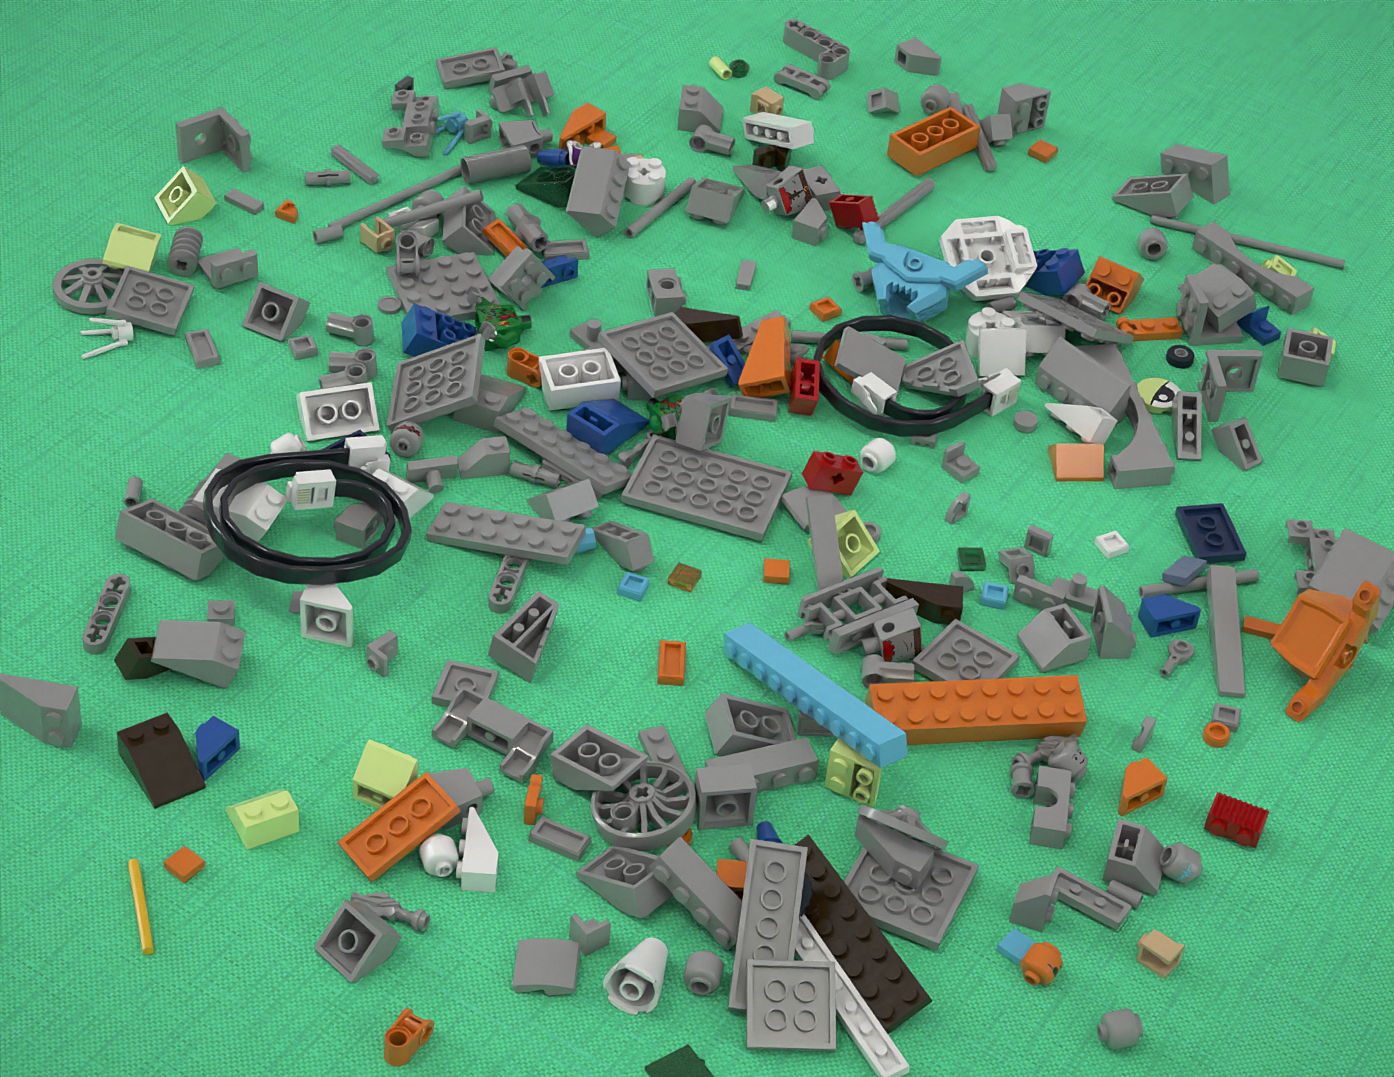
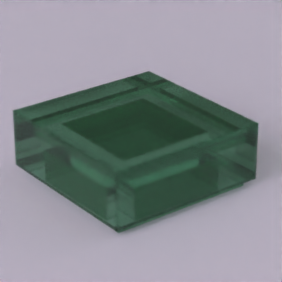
M958 547L957 557L960 571H985L986 562L983 548Z

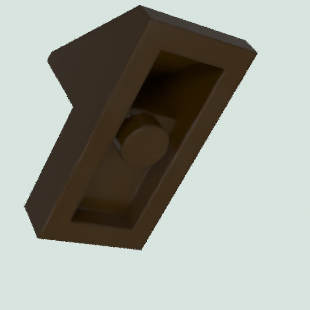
M776 145L755 149L752 165L765 168L776 167L778 171L783 172L790 162L792 149Z

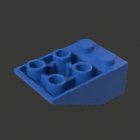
M1061 248L1059 250L1041 249L1033 251L1037 268L1025 287L1043 295H1065L1085 273L1078 249L1069 250L1068 248Z
M415 303L401 322L403 353L413 357L477 335L476 327L470 323L461 322L449 315H443L426 306H420Z
M615 399L588 401L581 403L567 413L566 431L571 433L572 437L589 444L590 448L598 453L607 455L649 425V420Z

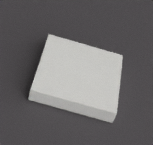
M979 329L978 375L994 374L1005 368L1011 370L1013 375H1025L1026 329Z

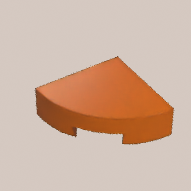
M287 199L275 210V217L295 224L298 219V211L295 204Z

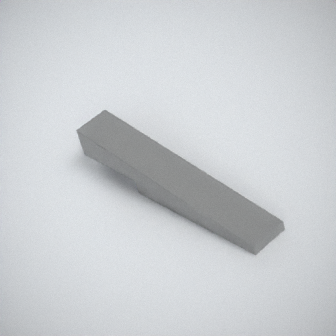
M1210 565L1205 580L1210 609L1208 627L1218 696L1244 698L1245 685L1235 567Z

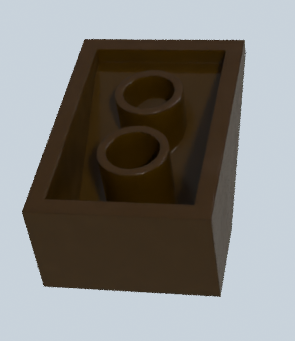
M168 712L117 732L119 755L154 809L206 788L187 744Z

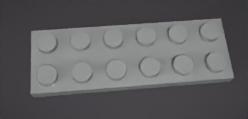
M523 408L495 418L494 427L580 481L590 479L592 488L603 495L626 487L632 476V473L625 466L611 461L607 455L598 453L590 448L589 444L572 437L571 433L556 427L552 421L538 416L532 409Z
M445 502L428 529L426 537L429 542L569 565L586 534L585 525Z
M756 839L750 840L727 1010L746 1012L747 959L794 961L808 847Z

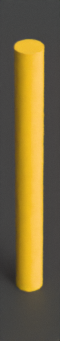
M131 859L128 861V869L142 953L150 955L154 952L140 864L138 859Z

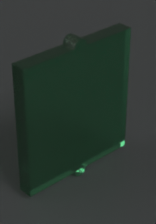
M689 1044L645 1066V1071L650 1077H714L705 1066V1060L700 1059Z

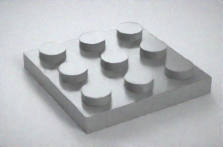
M126 266L106 309V316L117 320H126V322H131L141 327L175 336L192 297L195 285Z
M954 619L912 660V664H914V670L933 681L1004 678L1017 665L1020 655L959 620Z
M747 959L746 1049L835 1052V962Z

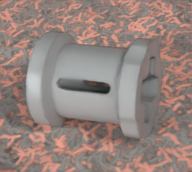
M873 267L869 268L868 271L862 273L858 271L853 274L852 281L857 291L861 292L866 287L874 286L871 273Z
M1015 763L1009 770V775L1013 779L1011 793L1019 799L1029 798L1035 793V785L1032 782L1034 770L1028 763Z

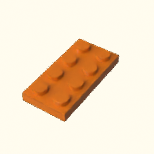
M426 771L340 839L338 844L372 883L461 811L458 805Z

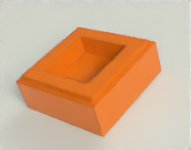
M598 128L586 137V143L590 145L593 142H600V148L605 149L616 143V136Z
M1040 139L1029 148L1028 155L1046 163L1057 154L1058 148Z
M830 297L810 303L809 308L822 322L840 316L842 311Z
M764 558L763 582L789 584L790 560Z
M184 846L164 861V868L185 883L205 868V861Z

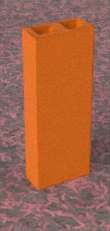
M1245 615L1241 632L1273 639L1281 624Z

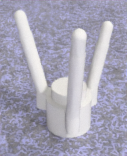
M90 318L89 321L92 323L115 326H111V329L81 331V335L112 334V339L118 342L83 354L81 358L86 359L120 346H128V341H133L131 322H126V320Z

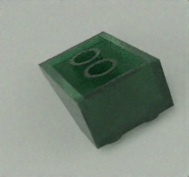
M577 165L539 167L516 184L515 187L517 190L554 207L567 208Z

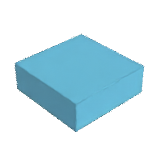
M626 572L617 588V595L641 602L650 586V579Z
M984 581L979 605L1004 610L1009 586Z
M1014 928L997 945L996 951L1020 966L1022 958L1031 945L1036 942Z

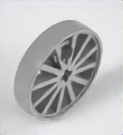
M647 761L618 786L626 794L614 790H594L591 799L592 816L600 835L614 846L626 847L637 851L658 849L673 843L679 836L682 837L689 830L695 820L697 811L695 787L689 776L671 764L657 761ZM648 778H658L653 786L648 784ZM640 779V784H637L635 786H632L629 783L631 781ZM670 781L673 782V783H675V784H673V785H671V786L665 788L666 785H667ZM685 792L687 793L686 796H679ZM604 801L613 803V804H605V805H603ZM663 819L672 821V823L667 825ZM648 820H650L658 830L649 832ZM641 822L642 833H633Z

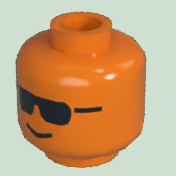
M1048 942L1032 944L1020 962V968L1024 973L1023 978L1034 986L1038 984H1051L1063 966L1061 952Z

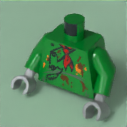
M474 285L470 286L466 291L468 303H476L475 326L478 334H482L485 339V351L498 348L506 349L511 345L520 342L521 330L532 328L530 315L517 316L513 305H497L489 302L484 297H480L482 292Z
M715 388L703 392V394L718 395ZM673 394L662 401L656 398H651L648 401L646 409L650 412L649 426L653 434L676 440L675 428L680 421V404L684 399L683 397Z

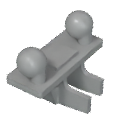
M544 71L536 74L535 72L521 79L519 77L510 83L491 89L490 105L493 109L498 110L499 113L522 106L526 117L529 118L534 115L530 103L537 101L543 116L550 113L546 98L553 96L554 91L547 73Z

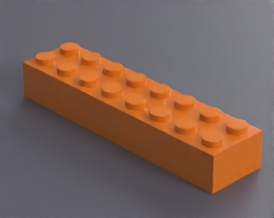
M1078 675L870 684L865 699L867 706L906 733L907 745L1044 739L1050 735L1065 738L1075 734L1077 737H1080L1087 722Z

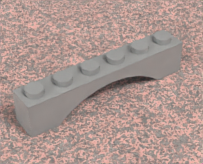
M1215 222L1196 231L1192 249L1213 263H1220L1241 278L1250 288L1289 314L1294 315L1310 305L1314 287L1296 276L1274 272L1251 261L1236 247L1230 232Z

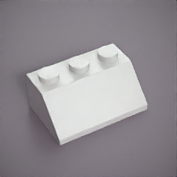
M606 348L539 357L543 394L549 411L577 407L581 403L607 399L619 401L621 380L612 356Z
M372 382L300 392L296 395L299 417L307 441L350 435L358 430L364 433L380 430Z

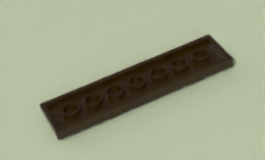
M808 834L795 844L796 846L808 847L805 871L809 875V881L812 883V897L804 914L886 1033L889 1034L930 1004L932 999Z

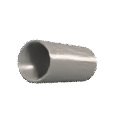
M524 145L465 156L461 159L462 176L468 185L529 173L531 170L530 154Z

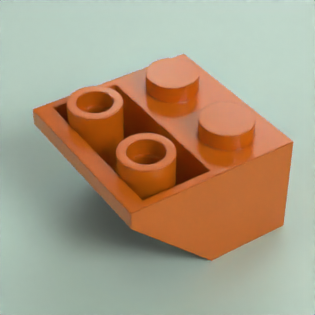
M1099 256L1086 286L1090 289L1091 294L1110 302L1111 311L1121 315L1135 299L1144 278L1138 272Z

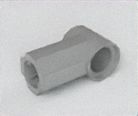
M700 125L690 138L689 145L696 152L709 150L731 156L735 146L734 137L714 132L710 126Z
M1082 283L1076 284L1063 296L1064 302L1102 321L1107 317L1111 308L1110 302L1091 294L1088 286Z
M332 312L328 316L326 332L353 338V342L359 346H367L374 341L373 321L370 316L361 314L349 317Z
M362 348L355 353L330 352L329 372L331 373L345 371L346 366L351 363H361L366 367L367 380L373 379L378 374L376 353L370 348Z
M351 363L346 366L345 371L319 377L321 389L368 383L366 367L361 363Z
M875 654L868 655L862 660V683L868 689L870 684L909 683L914 681V664L885 662L883 657Z

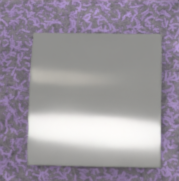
M808 486L791 490L781 496L782 503L804 530H810L805 500L807 497L832 495L834 514L838 515L847 512L832 492L809 489Z
M552 938L519 940L512 983L514 991L522 993L544 989L547 996L575 993L581 950L580 943Z

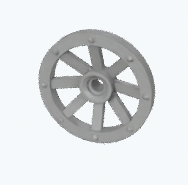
M84 259L73 262L56 274L53 280L54 297L61 306L76 313H106L111 299L108 300L104 289L107 288L115 292L117 284L111 281H120L125 269H112L107 264L102 263L103 259ZM74 283L67 289L62 290L63 284ZM82 288L83 291L79 301L69 297ZM90 294H97L100 302L87 303Z
M861 804L857 813L860 814L861 818L867 817L878 822L879 825H885L892 830L895 829L908 835L909 838H916L918 842L930 844L938 851L941 849L945 850L949 841L934 835L921 822L920 812L900 804L899 808L895 810H875Z

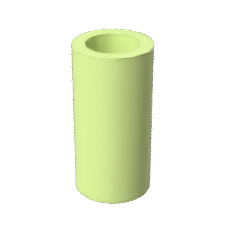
M719 57L711 58L709 61L710 67L723 80L729 79L732 75L730 68Z

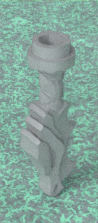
M1075 734L1067 738L1050 735L1044 738L1031 754L1024 752L1016 754L1012 758V765L1019 762L1031 765L1040 760L1047 762L1051 755L1049 750L1055 744L1062 741L1064 744L1074 742L1078 745V738Z
M352 892L350 901L365 903L379 917H387L391 921L395 919L411 923L412 929L416 931H425L429 925L430 914H427L425 910L418 909L415 912L405 910L389 894L378 892L360 895Z

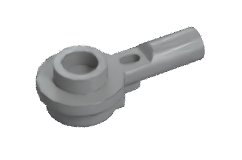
M818 618L808 622L805 620L803 625L785 632L784 636L790 642L810 632L817 635L824 634L826 626Z
M1185 640L1172 641L1168 646L1169 658L1159 670L1160 674L1163 677H1168L1177 664L1182 665L1193 656V646Z

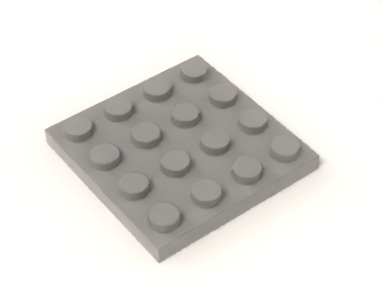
M474 252L419 260V276H416L415 273H405L396 276V265L386 267V274L397 298L401 301L405 315H407L415 303L420 306H426L443 315H449L459 321L475 319L476 303H468L466 291L472 285L481 290L482 295L480 297H484L493 304L501 305Z
M1022 291L1017 299L1025 303L1024 308L1032 312L1038 311L1043 314L1042 317L1053 322L1058 321L1062 323L1061 326L1073 332L1074 330L1081 333V337L1090 341L1095 340L1100 343H1113L1121 346L1122 343L1131 345L1134 338L1133 335L1060 299Z
M673 312L602 331L598 335L597 340L652 398L724 377L728 372V368Z
M482 334L397 363L387 427L391 433L399 423L404 421H411L416 424L427 422L432 418L447 415L455 410L470 407L477 403L485 339Z
M863 847L844 881L877 927L938 950L978 873L979 865L934 849L932 868L917 890L892 879Z

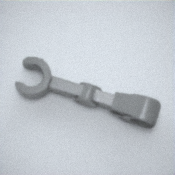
M648 431L646 440L636 444L632 450L622 451L618 455V458L622 461L618 464L628 469L635 458L644 453L653 436L652 431Z

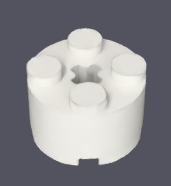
M628 158L627 161L630 162L623 198L625 199L626 196L630 199V203L638 206L653 205L658 199L661 201L664 197L666 170L662 165V161L657 158Z
M990 307L983 308L981 312L973 314L969 318L965 338L969 354L978 359L979 329L1014 328V320L998 313Z

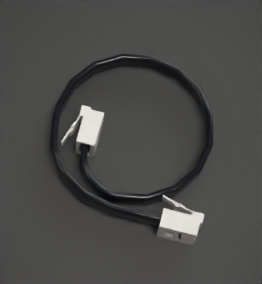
M893 315L860 316L835 325L819 339L813 360L820 361L819 392L838 412L869 430L899 437L931 436L954 428L982 411L993 417L1017 402L1021 380L1013 375L1011 370L1005 368L1000 372L987 374L986 377L978 379L980 386L983 387L981 397L965 406L963 405L965 404L967 393L959 397L955 396L945 406L933 410H917L904 407L895 402L897 391L870 372L863 377L859 376L853 380L851 393L857 396V402L854 404L842 396L825 378L821 364L824 351L836 339L842 338L843 330L847 326L858 332L892 331L917 337L938 349L954 344L947 335L922 322Z

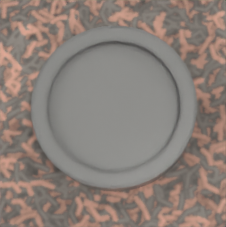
M392 296L383 297L378 301V309L384 314L398 313L401 310V301Z

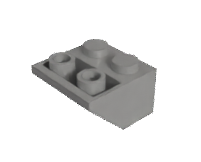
M1021 83L1002 88L998 114H1010L1012 135L1045 126L1051 94L1049 90Z
M1066 603L1044 609L1017 634V639L1041 672L1086 660L1092 639Z
M1118 819L1102 880L1107 882L1115 880L1132 889L1157 895L1163 873L1159 858L1164 847L1146 826Z

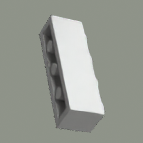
M766 112L742 118L745 139L790 149L814 143V129L810 121Z

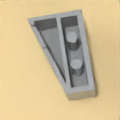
M1179 144L1160 153L1162 173L1165 175L1188 174L1191 190L1212 204H1216L1230 195L1227 155Z
M537 591L493 635L488 656L531 683L553 628L559 604L540 591Z

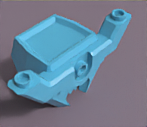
M862 222L869 258L877 263L872 268L871 273L879 311L883 315H893L924 322L947 309L950 289L958 291L988 274V267L981 260H965L954 267L948 262L898 244L885 242L884 233L880 225L875 222Z

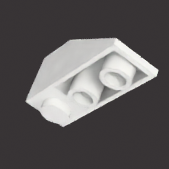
M1045 403L1044 405L1051 411L1052 417L1065 422L1066 428L1081 435V440L1087 444H1105L1118 421L1103 408Z
M469 807L468 818H463L462 835H466V840L460 839L459 856H463V861H457L456 878H461V890L495 893L498 851L474 807Z

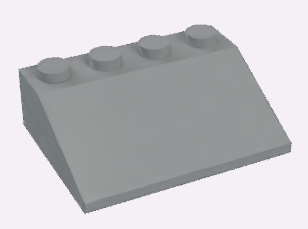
M1345 528L1306 588L1343 595L1353 601V597L1362 582L1368 581L1378 587L1380 590L1378 615L1369 628V636L1380 629L1394 605V552Z

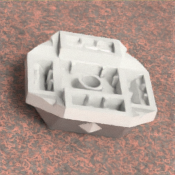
M1000 216L956 219L941 235L939 240L944 260L951 266L955 267L965 260L973 261V259H978L988 267L987 275L960 289L973 301L1001 299L1008 296L1017 297L1037 268L1027 228L1019 224L1015 225Z

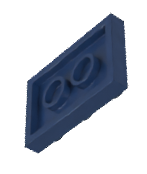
M1223 503L1180 506L1176 508L1175 515L1195 558L1207 560V564L1245 561L1247 553Z

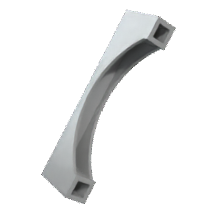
M1116 344L1077 346L1076 348L1132 385L1125 414L1132 424L1134 438L1118 455L1111 456L1108 475L1114 489L1170 484L1172 474L1175 473V463L1167 453V446L1163 444L1159 430L1155 428L1152 422V415L1148 413L1143 397H1140L1137 384L1133 382L1130 369L1126 367L1121 352L1119 353Z

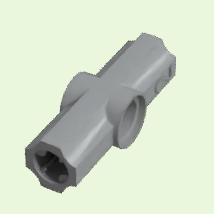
M515 203L513 206H509L506 214L508 215V220L516 229L514 234L519 239L526 241L533 251L541 252L543 249H547L550 241L548 240V235L540 227L542 221L530 214L521 204Z

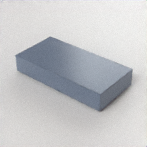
M1184 555L1162 573V581L1185 587L1207 568V560Z

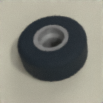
M1174 345L1168 349L1166 361L1175 368L1185 369L1192 366L1195 356L1189 347Z

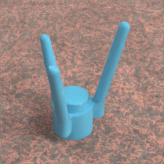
M460 111L438 117V121L447 120V122L437 128L436 134L445 129H448L451 133H458L444 151V155H447L461 136L465 134V122L468 119Z

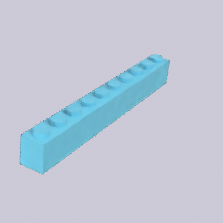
M749 622L724 633V652L729 659H732L743 669H746L758 680H761L773 691H776L788 702L799 708L803 713L817 721L819 725L832 732L834 736L840 738L852 749L862 754L867 760L879 768H883L907 757L906 733L752 623Z

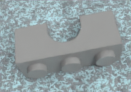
M1039 766L1033 804L1046 807L1035 806L1029 844L1062 850L1064 839H1070L1072 823H1068L1067 819L1072 818L1074 803L1069 802V798L1073 799L1075 792V783L1071 782L1072 771Z

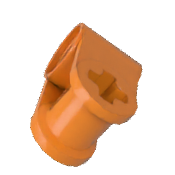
M512 348L509 350L506 374L510 378L517 379L531 387H540L542 380L539 356L523 348Z
M405 1008L395 1023L385 1033V1061L392 1066H402L408 1063L416 1051L430 1038L434 1029V1021L430 1019L424 1020L414 1015L413 1010Z

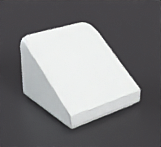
M439 219L420 220L407 230H416L431 237L439 232Z

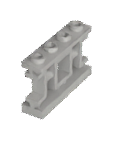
M881 567L871 571L868 570L863 574L848 578L843 582L827 586L822 590L802 597L798 616L801 619L804 618L807 622L818 618L824 623L826 629L823 639L825 641L830 640L828 649L834 655L860 645L861 640L874 637V623L876 621L910 608L914 609L915 614L917 613L919 604L913 598L908 600L906 596L895 599L885 589L887 577H882L884 570ZM857 602L865 612L856 615L848 606Z

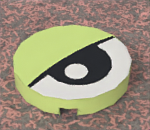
M1147 378L1137 384L1140 397H1143L1148 412L1162 414L1163 411L1172 412V400L1177 392L1181 391L1177 385L1162 378Z

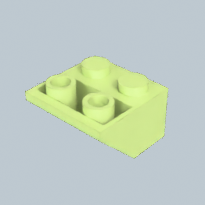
M116 223L112 229L102 263L117 270L130 266L150 272L157 260L162 235Z
M838 738L830 750L824 787L874 808L882 768L867 760L862 754Z
M369 739L353 777V798L380 809L418 778V759Z

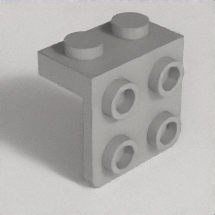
M234 248L198 260V266L215 289L258 276V258L254 249L242 252L239 248Z

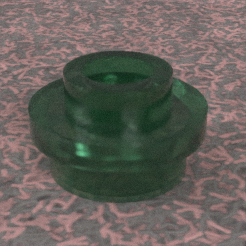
M741 59L732 61L729 64L732 76L736 78L745 77L750 69L749 64Z

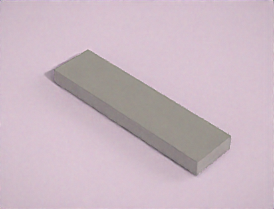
M832 495L805 498L818 591L844 581Z

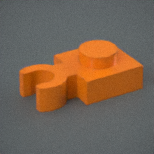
M531 775L524 807V824L535 825L537 814L542 815L544 798H540L543 775Z

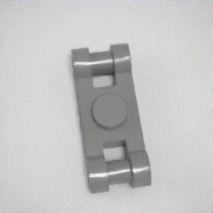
M790 64L785 65L781 71L774 75V80L777 84H788L798 90L809 93L815 100L819 99L823 93L830 89V83L826 79Z

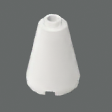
M657 938L644 939L606 973L603 988H606L609 993V1001L619 1010L637 1015L641 1011L649 1013L657 1006L660 1000L668 957V949L661 940Z

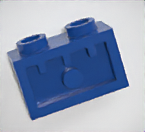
M564 255L542 261L555 278L553 281L549 278L541 288L578 278V260L576 258L568 259Z

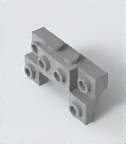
M415 90L395 91L391 101L392 110L406 112L402 127L385 129L382 139L383 148L401 149L415 157L429 156L433 135L437 132L436 122H439L440 106L438 97L428 95L416 97Z
M1287 519L1285 528L1288 529V543L1307 547L1304 555L1307 571L1296 570L1294 580H1297L1298 585L1297 595L1308 590L1306 587L1337 539H1335L1334 530L1313 528L1312 521Z
M462 686L453 696L440 721L432 729V737L455 748L468 735L507 755L500 764V772L523 783L538 766V758L553 743L554 731L525 717L523 714L503 706L499 702H495Z

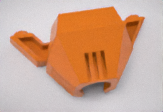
M1368 581L1362 582L1353 597V601L1343 595L1311 589L1299 594L1270 642V645L1299 676L1308 681L1305 686L1294 694L1286 708V714L1297 722L1303 721L1325 702L1341 677L1354 666L1352 663L1356 659L1362 644H1367L1369 628L1378 615L1380 598L1379 588Z

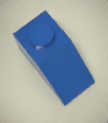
M1164 594L1143 598L1138 618L1150 638L1196 629L1201 610L1195 605Z
M212 716L206 723L201 724L195 732L198 766L203 780H207L240 749L239 730L215 716Z

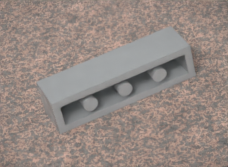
M807 737L705 760V767L751 764L757 786L756 793L816 779L819 760Z
M679 836L648 868L653 872L655 878L673 893L675 899L693 914L695 920L713 935L715 941L728 951L737 942L742 901Z

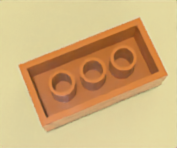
M950 106L890 134L887 156L915 176H918L977 148L981 126Z

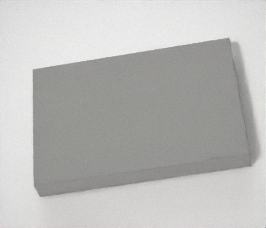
M496 47L436 60V66L445 89L488 81L491 75L505 71Z
M847 326L843 330L834 367L854 378L863 377L872 372L898 393L906 358Z

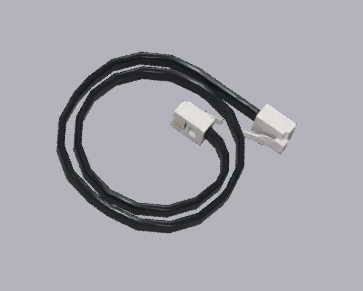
M383 435L345 438L344 448L273 453L241 459L218 471L205 489L203 497L205 525L212 540L229 561L253 575L286 584L327 585L348 583L380 575L401 561L410 543L412 533L408 509L404 502L386 482L372 475L377 469L389 472L390 458L388 454H385L387 443ZM294 477L293 481H287L286 498L288 502L292 503L295 510L333 507L334 497H348L363 501L376 508L383 516L385 529L380 539L358 552L336 557H299L269 549L244 535L230 518L229 506L236 495L257 483ZM228 485L220 497L219 524L214 513L213 500L219 490ZM395 515L399 522L401 536L396 546L386 551L394 536Z

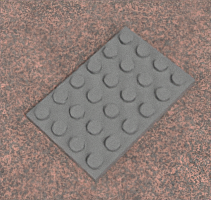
M653 434L621 495V502L763 541L780 505L781 496L786 492L791 481L792 472L710 449L699 451L675 443L673 439Z

